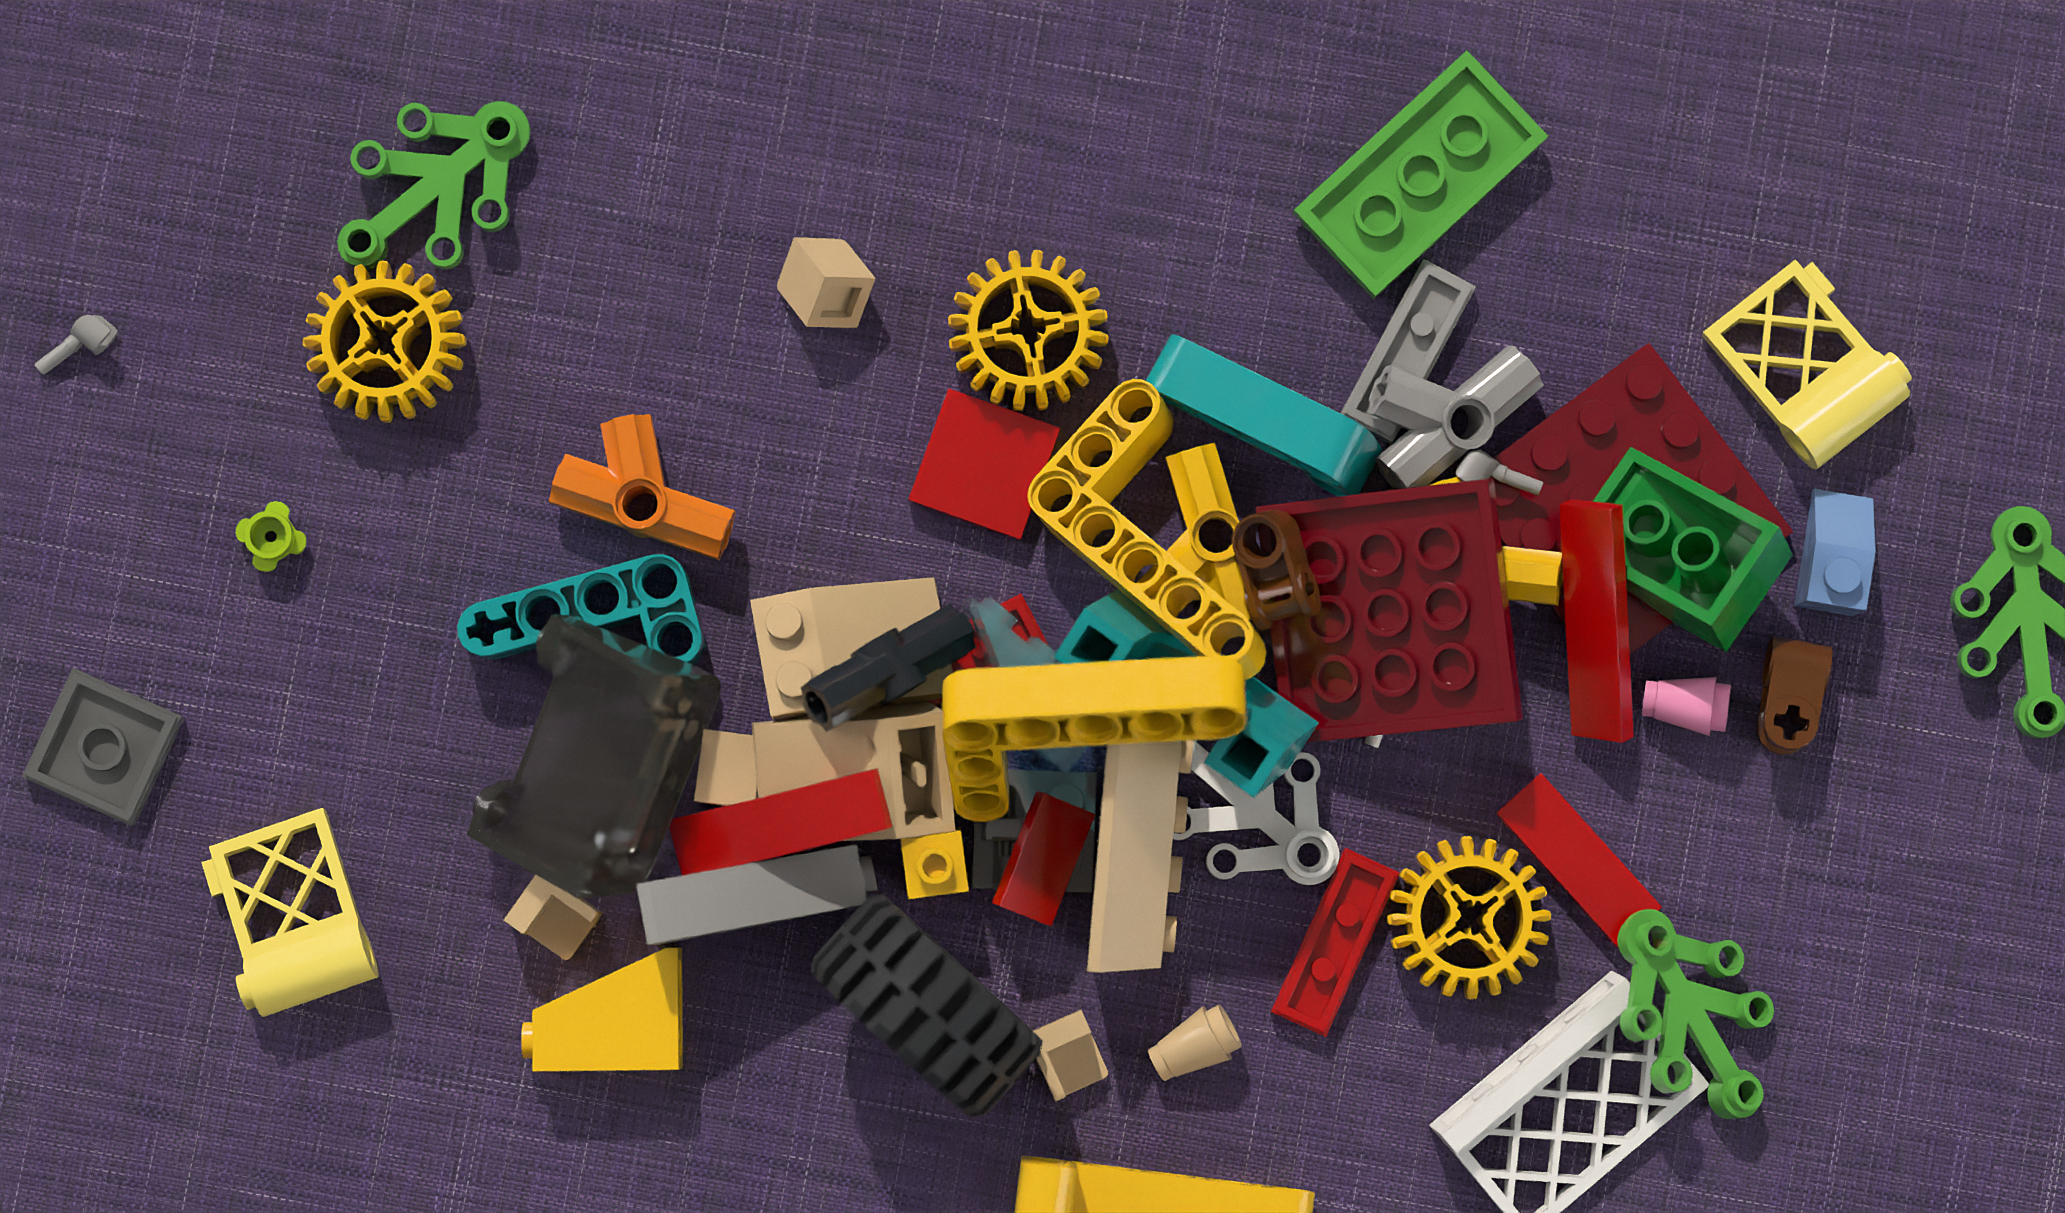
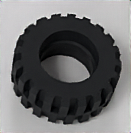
M883 894L867 898L813 958L811 972L821 984L906 1064L972 1119L987 1115L1040 1056L1043 1040Z

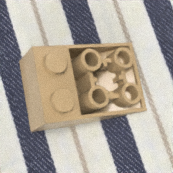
M928 701L869 708L828 732L820 725L813 723L809 716L752 723L758 798L878 768L893 827L842 841L901 839L955 831L953 797L942 739V710Z

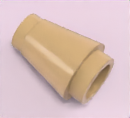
M1218 1004L1209 1010L1202 1006L1161 1039L1157 1045L1149 1048L1148 1054L1156 1071L1166 1081L1174 1076L1178 1077L1231 1060V1053L1241 1048L1242 1044L1229 1016L1223 1007Z

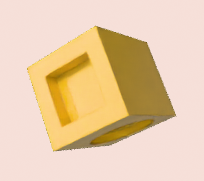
M961 826L955 827V831L901 838L908 899L969 891Z

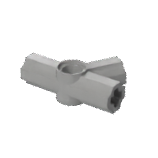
M1512 345L1505 347L1455 391L1393 366H1385L1382 374L1375 380L1368 399L1370 402L1368 414L1405 428L1408 431L1375 458L1380 473L1390 486L1396 490L1427 486L1469 449H1475L1485 444L1499 423L1544 386L1540 379L1539 371L1528 357L1524 356ZM1458 407H1461L1468 416V426L1465 433L1458 438L1451 429L1450 420L1453 412Z

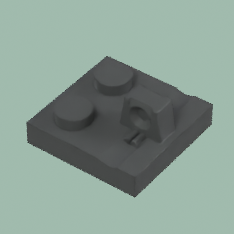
M1009 769L1008 811L1004 816L993 821H975L972 889L997 890L1036 790L1095 814L1097 773ZM1095 817L1065 892L1092 893Z

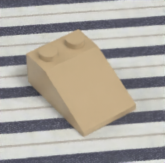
M935 578L815 587L750 600L772 719L781 720L808 716L803 707L801 686L814 676L850 659L851 653L895 627L901 631L941 609ZM952 664L928 675L926 682L886 706L942 698L943 682L949 675L953 674ZM878 703L871 708L880 707V705Z

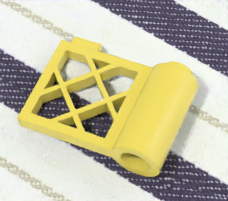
M1795 259L1703 332L1702 337L1775 421L1794 452L1809 467L1816 470L1910 396L1907 383L1912 380V377L1906 366L1895 354L1888 352L1883 356L1880 352L1873 350L1833 304L1828 296L1834 292L1835 288L1814 263L1811 262L1803 269ZM1792 280L1809 299L1807 319L1772 315L1774 294ZM1766 301L1765 314L1751 313ZM1815 307L1826 320L1814 319ZM1737 323L1764 325L1761 355L1735 352L1722 335ZM1771 326L1806 329L1803 359L1768 356ZM1813 330L1837 332L1852 350L1837 362L1810 360ZM1747 364L1760 365L1758 377ZM1767 366L1802 370L1800 391L1782 405L1765 387ZM1809 371L1823 372L1808 384Z
M324 808L209 846L212 859L201 863L212 897L224 895L243 957L244 973L236 976V983L242 1002L247 1010L256 1007L259 1014L265 1017L379 977L374 952L361 923L328 814ZM316 827L322 848L311 869L283 856L295 833ZM279 839L273 851L262 846ZM254 849L270 858L254 888H251L234 880L228 856ZM326 861L332 879L320 874ZM279 862L307 875L291 907L263 894ZM317 880L336 890L343 913L318 921L300 911ZM238 890L250 895L244 907L242 906ZM259 900L287 913L276 936L256 943L253 942L248 921ZM296 919L308 924L291 930Z

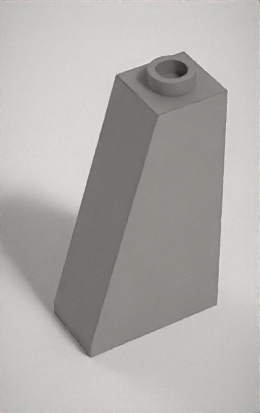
M857 845L637 884L648 945L667 944L860 907L868 898L867 892L878 890L872 856L860 857Z

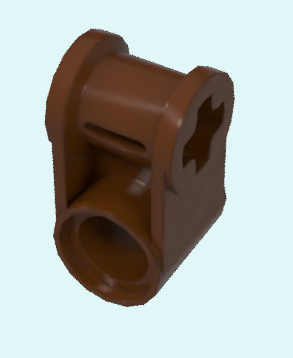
M1278 509L1265 510L1242 519L1234 528L1232 548L1235 552L1243 580L1247 608L1254 625L1263 631L1270 629L1273 626V621L1302 613L1309 618L1318 616L1321 611L1320 593L1315 576L1309 567L1300 529L1295 519L1287 512ZM1261 523L1272 528L1276 535L1277 545L1272 554L1264 552L1256 541L1257 528ZM1286 593L1291 595L1290 598L1279 601L1275 600V596Z
M1771 636L1763 664L1762 694L1756 723V735L1760 744L1769 752L1777 755H1790L1808 745L1815 737L1819 725L1822 701L1831 671L1833 654L1831 646ZM1786 712L1791 713V723L1800 726V731L1794 733L1788 740L1783 738V728L1774 725V720L1779 719Z

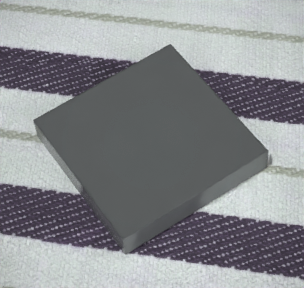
M72 668L22 777L123 823L135 826L185 717L83 671Z

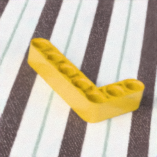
M1141 379L1125 381L1108 395L1036 475L1028 491L1030 507L1055 537L1197 656H1221V649L1230 638L1237 636L1246 637L1242 649L1236 654L1226 657L1235 659L1242 664L1245 680L1250 679L1264 665L1266 649L1264 642L1246 617L1110 505L1116 496L1167 441L1172 433L1174 424L1172 412L1151 383ZM1145 406L1152 407V411L1146 419L1141 422L1130 423L1131 416L1139 408ZM1106 450L1112 451L1110 459L1104 465L1090 467L1091 461L1098 453ZM1066 494L1072 495V500L1066 508L1061 511L1050 512L1051 506L1057 498ZM1108 529L1115 530L1113 538L1105 546L1092 547L1095 537L1100 532ZM1151 564L1158 565L1157 572L1153 578L1144 583H1134L1139 570ZM1193 600L1202 601L1199 611L1193 617L1185 620L1177 619L1178 612L1184 604Z
M1226 656L968 669L949 675L943 682L942 739L954 808L957 814L964 819L976 822L996 820L1004 816L1008 811V750L1221 739L1240 733L1246 725L1244 669L1238 661Z
M1021 1156L1014 1213H1313L1315 1192L1093 1163Z

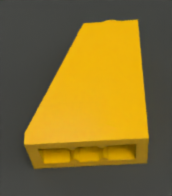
M664 948L532 1010V1022H523L522 1056L523 1059L532 1058V1071L682 1069V948Z

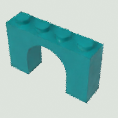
M1119 589L1085 607L1054 655V658L1062 664L1199 657ZM1252 677L1245 680V728L1234 736L1218 739L1203 763L1254 798L1289 769L1319 722Z

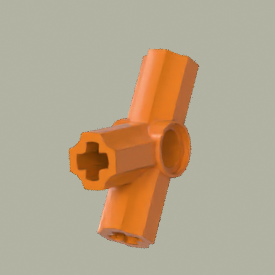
M631 414L616 417L600 424L608 468L565 454L562 462L558 465L551 485L549 497L551 505L626 529L636 537L653 538L720 561L733 530L736 511L665 487L651 414ZM651 494L657 497V510L649 519L636 521L628 517V505L637 495Z

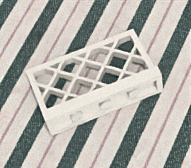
M1612 970L1429 1125L1443 1143L1451 1149L1502 1213H1519L1513 1206L1515 1179L1546 1182L1544 1205L1534 1213L1562 1212L1709 1086L1706 1079L1688 1057L1683 1054V1057L1690 1063L1693 1072L1689 1087L1684 1091L1675 1092L1671 1097L1650 1096V1070L1658 1054H1654L1655 1040L1659 1044L1661 1032L1656 1038L1644 1041L1643 1053L1613 1051L1614 1030L1620 1023L1622 1012L1627 1008L1630 982ZM1639 1013L1637 1018L1645 1027L1644 1017ZM1603 1038L1602 1050L1590 1049ZM1579 1057L1601 1058L1597 1092L1567 1089L1569 1066ZM1612 1059L1642 1062L1639 1095L1608 1093ZM1557 1077L1556 1088H1545L1546 1085ZM1533 1096L1555 1097L1552 1130L1521 1128L1523 1105ZM1566 1098L1596 1100L1593 1134L1562 1131ZM1607 1101L1638 1104L1635 1127L1625 1136L1604 1135ZM1649 1105H1659L1658 1108L1648 1115ZM1511 1116L1510 1127L1499 1126ZM1487 1135L1509 1136L1506 1169L1482 1168L1469 1151ZM1520 1137L1551 1140L1547 1172L1516 1170ZM1561 1140L1592 1143L1590 1165L1579 1175L1558 1173ZM1603 1144H1614L1602 1154ZM1491 1178L1505 1179L1504 1192L1499 1189ZM1557 1183H1568L1556 1193Z

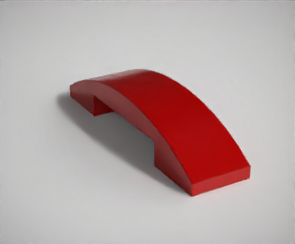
M878 768L667 820L682 876L748 864L893 827Z

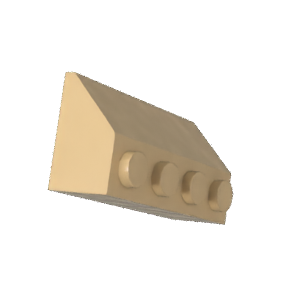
M1193 740L1107 745L1087 971L1112 972L1161 968L1162 952L1174 953L1177 916H1167L1166 906L1168 892L1180 893L1183 857L1171 856L1173 832L1185 833L1188 797L1177 796L1179 773H1191Z

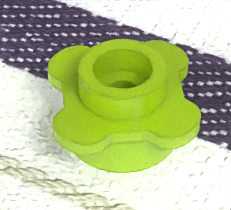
M270 502L267 504L265 511L255 514L250 519H242L236 526L235 533L237 539L246 544L247 548L254 555L252 560L254 567L263 572L273 571L278 561L289 554H301L307 545L305 534L294 528L289 519L290 510L282 502ZM269 531H274L277 535L274 542L266 540V534Z

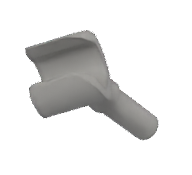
M81 316L70 330L71 335L37 361L35 366L45 375L71 354L77 352L82 345L86 346L95 355H98L113 342L118 334L117 329L102 316Z
M1482 450L1468 452L1456 469L1457 476L1464 481L1487 479L1493 476L1500 482L1537 496L1543 485L1542 481L1501 465Z

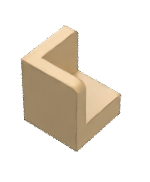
M794 237L780 274L777 288L806 327L857 328L876 278L846 241L842 239Z
M704 729L694 801L700 804L726 806L758 798L753 735Z
M538 871L504 921L522 934L530 935L562 959L569 960L581 946L603 912L546 872Z
M1078 1010L1033 1030L1043 1040L1041 1053L1037 1061L1055 1102L1065 1098L1070 1093L1107 1077L1108 1070L1082 1010Z

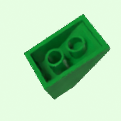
M1633 447L1629 448L1593 500V502L1623 505L1627 590L1676 625L1724 652H1727L1793 556L1780 527Z

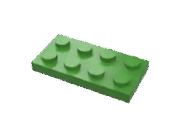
M1466 50L1299 204L1292 214L1374 300L1547 139L1548 135Z

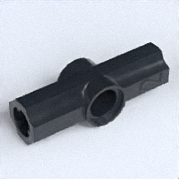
M951 604L944 606L901 631L895 627L850 654V659L814 676L801 686L803 707L811 721L820 725L828 732L878 703L880 707L886 706L926 682L928 675L939 669H944L975 649L974 628L965 613L956 610Z

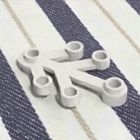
M1193 740L1191 770L1233 806L1200 809L1187 807L1190 827L1182 834L1173 832V840L1187 839L1193 833L1259 828L1278 844L1276 846L1238 850L1234 845L1228 843L1214 846L1207 854L1206 866L1212 876L1222 880L1230 879L1239 872L1283 869L1293 881L1303 885H1314L1327 880L1334 873L1339 862V848L1334 837L1328 831L1319 827L1316 782L1320 776V764L1313 755L1300 752L1293 761L1303 759L1312 765L1313 775L1309 781H1296L1291 774V766L1284 773L1285 780L1293 787L1294 826L1275 810L1273 783L1253 798L1203 763L1209 752L1196 742L1197 740ZM1306 843L1315 845L1320 853L1319 861L1312 867L1302 865L1297 857L1299 848ZM1219 850H1228L1234 855L1236 864L1231 872L1221 873L1214 867L1213 857Z

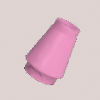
M1717 677L1658 680V682L1646 680L1642 716L1654 717L1656 720L1710 736L1711 730L1726 732L1731 684L1717 683Z

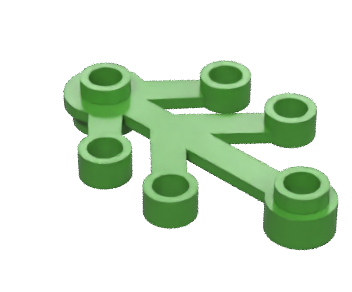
M503 101L489 103L483 106L475 116L432 113L426 106L420 103L405 105L398 113L397 125L401 133L408 140L421 142L432 135L468 141L450 156L385 150L379 143L372 140L358 143L351 152V164L360 176L367 179H376L385 174L422 179L370 221L357 219L349 222L342 228L338 236L337 245L343 259L352 267L360 264L367 270L377 267L378 262L383 261L387 255V239L439 198L435 233L427 240L425 251L428 259L437 268L448 270L456 267L461 262L464 254L459 235L466 175L484 160L483 195L475 200L472 206V216L476 224L484 231L497 232L503 229L510 218V211L505 203L509 161L524 151L530 139V125L525 114L511 103ZM413 113H421L426 116L427 122L421 131L411 132L406 128L407 118ZM496 121H506L510 124V132L502 140H495L489 136V129ZM368 150H375L380 153L379 164L373 169H363L360 166L361 155ZM489 203L498 204L502 210L500 218L493 223H486L480 217L481 209ZM361 232L368 233L371 236L370 247L364 252L353 251L351 249L353 236ZM444 240L453 242L455 245L454 255L448 260H438L434 255L435 246Z
M2018 506L2004 511L1996 518L1991 529V542L1994 551L1969 582L1954 589L1950 597V605L1953 612L1963 619H1973L1983 615L1990 605L1989 592L2012 568L2014 594L1976 641L1960 649L1957 655V665L1959 670L1969 678H1980L1989 675L1996 667V654L2019 627L2026 694L2017 701L2013 717L2021 733L2030 738L2041 739L2055 735L2065 724V704L2058 695L2052 693L2045 634L2046 626L2065 641V609L2040 589L2038 566L2065 585V555L2051 545L2052 531L2044 515L2031 507ZM2017 525L2028 527L2032 533V541L2026 547L2018 545L2013 538V531ZM1965 590H1972L1979 596V606L1974 612L1966 610L1961 604L1960 598ZM1972 649H1979L1986 656V665L1981 671L1973 670L1967 662L1968 653ZM2039 702L2046 703L2052 710V719L2047 725L2038 723L2034 718V708Z
M1654 909L1634 912L1627 918L1618 933L1619 950L1622 956L1629 963L1633 964L1628 1004L1620 1017V1027L1623 1034L1629 1040L1638 1042L1654 1039L1661 1032L1658 1056L1651 1066L1650 1078L1653 1086L1658 1091L1673 1093L1687 1089L1693 1077L1691 1065L1683 1057L1686 1031H1688L1714 1076L1710 1081L1707 1092L1712 1110L1724 1119L1751 1116L1756 1112L1763 1100L1762 1085L1750 1072L1739 1070L1706 1012L1734 1019L1744 1029L1760 1028L1768 1025L1773 1018L1774 1007L1771 999L1767 994L1760 991L1738 995L1688 981L1676 962L1678 960L1704 966L1706 972L1715 978L1734 976L1741 971L1744 965L1743 951L1736 942L1724 940L1709 944L1677 935L1671 921L1663 913ZM1649 931L1653 937V947L1648 940ZM1721 950L1725 953L1727 957V964L1725 968L1721 965L1719 960V954ZM1656 978L1666 993L1663 1019L1659 1010L1652 1005ZM1751 1001L1754 1003L1757 1011L1755 1019L1751 1017L1749 1012ZM1639 1013L1642 1014L1645 1020V1029L1643 1032L1639 1029L1637 1025V1016ZM1669 1065H1671L1675 1071V1081L1673 1084L1669 1081L1667 1076V1069ZM1739 1086L1742 1090V1101L1738 1095Z

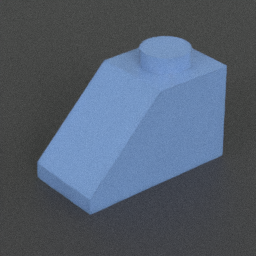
M1820 489L1812 490L1795 607L1855 616L1867 610L1876 552L1873 498Z

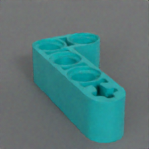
M1171 334L1145 380L1155 387L1166 404L1301 469L1312 482L1338 497L1360 494L1376 464L1375 458L1383 451V448L1372 433L1356 421L1174 334Z
M664 554L645 556L478 602L468 607L461 614L457 624L458 638L462 646L477 657L486 660L504 658L638 620L642 621L647 643L653 656L666 667L675 670L687 669L699 661L706 647L705 635L690 579L680 563L673 557ZM658 568L671 569L677 576L675 591L664 599L652 598L646 592L645 583L647 577ZM600 584L614 585L619 592V601L616 608L606 615L594 614L588 607L590 592ZM551 599L557 601L561 610V617L557 625L548 631L534 629L530 619L532 608L542 600ZM516 607V621L525 635L524 638L517 639V632L512 628L494 633V644L490 646L483 640L474 638L473 632L482 628V618L487 616L495 624L512 622L514 619L508 611L510 608ZM674 625L688 627L693 635L691 648L686 654L679 657L668 656L664 654L661 648L663 633Z

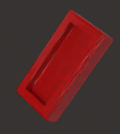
M1036 790L992 903L1051 927L1095 814Z

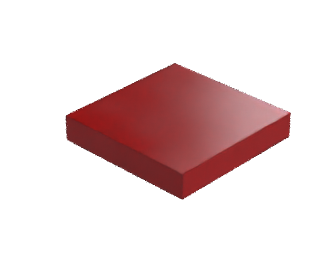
M948 388L908 502L1021 541L1032 510L1028 500L1029 486L1036 475L1049 462L1060 427Z

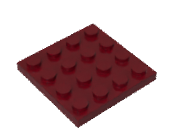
M1649 342L1494 457L1496 461L1501 465L1507 466L1508 469L1543 482L1540 493L1537 496L1494 478L1502 546L1562 553L1559 504L1570 499L1593 501L1630 447L1780 527L1784 538L1794 532ZM1563 583L1558 606H1548L1566 629ZM1627 590L1630 654H1632L1673 622Z
M1494 478L1255 507L1256 513L1278 509L1287 512L1295 519L1300 529L1309 567L1315 576L1320 593L1321 611L1318 616L1309 618L1302 613L1273 621V626L1270 628L1278 694L1319 722L1306 743L1514 722L1523 719ZM1261 523L1258 527L1260 548L1264 552L1272 554L1277 545L1276 535L1272 528ZM1290 593L1275 596V600L1279 601L1290 598L1291 595Z

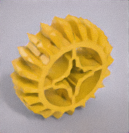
M1041 250L1033 251L1031 267H1021L1018 251H1010L1008 254L1009 271L1002 272L999 263L994 258L986 261L988 274L992 278L989 282H986L980 275L974 272L970 273L967 277L968 284L977 292V295L974 297L965 292L956 293L954 302L960 308L967 310L968 315H949L948 326L956 330L966 331V334L950 339L949 348L951 351L956 352L969 350L970 354L961 358L956 363V368L961 374L967 373L976 367L980 370L971 382V388L975 392L982 390L989 381L996 384L991 393V403L999 405L1004 398L1006 390L1015 392L1013 398L1014 410L1022 411L1025 406V393H1035L1037 408L1039 410H1046L1048 408L1047 390L1053 388L1058 399L1065 403L1070 400V392L1065 384L1067 379H1070L1076 386L1082 389L1089 384V378L1079 366L1083 364L1093 369L1100 368L1102 358L1088 350V346H1106L1108 335L1101 331L1090 330V327L1106 322L1108 318L1107 311L1102 309L1087 311L1086 307L1099 299L1100 292L1096 287L1089 288L1080 294L1077 292L1076 289L1083 283L1086 275L1081 269L1074 271L1067 280L1062 278L1061 275L1066 264L1065 258L1057 256L1053 261L1050 271L1041 269L1043 263V252ZM1029 285L1040 286L1053 291L1069 305L1073 313L1062 314L1061 311L1046 312L1039 309L1034 304L1031 291H1029ZM1011 288L1014 307L1011 315L1002 322L992 324V328L978 330L980 318L990 301L1001 292ZM1021 303L1025 304L1027 317H1031L1033 326H1043L1044 329L1046 328L1044 334L1037 332V342L1034 343L1035 358L1031 357L1029 344H1025L1023 335H1013L1011 332L1012 327L1019 329V319H1022ZM1078 331L1076 345L1067 360L1053 371L1045 373L1043 362L1044 347L1051 340L1063 337L1064 333ZM995 346L996 350L1011 349L1016 351L1024 361L1028 377L1013 375L1000 369L988 358L983 348Z
M387 261L378 262L376 279H371L369 272L362 264L354 267L357 284L350 286L341 275H338L333 279V283L341 294L335 300L323 292H320L316 297L317 301L324 308L328 309L326 316L324 317L316 313H309L307 315L306 322L312 327L322 330L321 335H310L303 338V346L306 349L322 351V354L311 358L306 363L307 368L312 373L329 371L320 379L317 387L323 394L333 392L341 387L334 401V405L339 409L345 410L358 398L355 415L359 419L367 420L375 404L378 405L379 419L383 423H390L392 421L394 404H399L403 415L407 419H412L416 416V410L412 402L414 398L419 396L428 408H433L437 405V402L428 389L434 383L447 392L453 388V383L441 372L444 367L452 370H461L463 367V361L455 355L448 354V349L466 346L467 339L460 333H447V330L463 322V317L457 310L440 313L450 304L453 298L447 290L438 291L429 297L434 289L436 280L428 273L421 276L412 285L414 268L409 264L404 263L400 267L395 280L392 279L391 266ZM383 296H395L408 299L418 306L409 313L402 310L392 317H382L376 315L367 304V301ZM352 313L360 327V337L353 348L347 351L349 357L341 362L339 355L340 333L344 323ZM370 320L381 331L385 330L390 336L393 330H397L398 333L391 340L395 346L394 351L402 361L401 364L389 353L385 354L380 348L377 354H373L372 351L379 344L374 337L376 333L369 325ZM429 321L432 332L431 348L424 365L418 371L410 358L409 349L412 341L422 333L420 327ZM387 366L393 368L404 383L389 388H372L353 381L352 378L362 370L368 373L377 367Z
M1461 837L1459 856H1454L1451 845L1447 840L1437 842V852L1441 861L1435 863L1425 851L1419 852L1415 858L1425 872L1419 876L1414 871L1405 868L1399 874V877L1404 882L1413 886L1410 894L1399 890H1393L1390 893V900L1395 903L1406 904L1405 914L1395 913L1388 915L1387 924L1393 926L1405 924L1407 935L1393 938L1391 945L1394 949L1412 945L1415 952L1404 959L1402 966L1406 970H1411L1423 961L1428 966L1419 980L1423 986H1430L1438 974L1445 976L1441 985V994L1451 997L1453 995L1458 980L1464 981L1466 999L1477 998L1479 992L1478 980H1484L1490 995H1498L1501 993V984L1497 977L1499 973L1502 972L1512 984H1518L1522 981V976L1513 963L1518 959L1524 965L1535 967L1539 962L1535 954L1526 950L1525 947L1528 942L1536 945H1546L1548 942L1547 935L1532 931L1533 921H1549L1551 919V912L1547 910L1532 911L1531 901L1542 899L1547 895L1545 887H1536L1526 891L1522 883L1534 876L1536 873L1535 869L1529 865L1514 874L1510 870L1518 857V852L1514 849L1507 850L1499 862L1494 860L1493 857L1496 851L1495 840H1485L1481 847L1480 855H1474L1472 837ZM1460 867L1476 868L1490 873L1501 882L1479 896H1472L1465 893L1458 884H1454L1446 872ZM1432 885L1438 892V897L1445 908V917L1443 923L1433 931L1431 936L1425 939L1421 927V907L1424 897ZM1512 897L1516 909V928L1513 938L1505 950L1500 944V938L1493 928V918L1495 912L1505 904L1507 899ZM1492 898L1491 903L1481 910L1482 913L1476 919L1480 926L1479 931L1481 934H1471V928H1464L1463 933L1461 931H1453L1445 937V934L1456 926L1455 922L1461 917L1460 911L1457 909V902L1466 901L1468 908L1473 907L1475 903L1477 905L1485 904ZM1465 939L1471 941L1479 951H1483L1491 963L1478 968L1465 969L1447 963L1436 954L1454 942Z

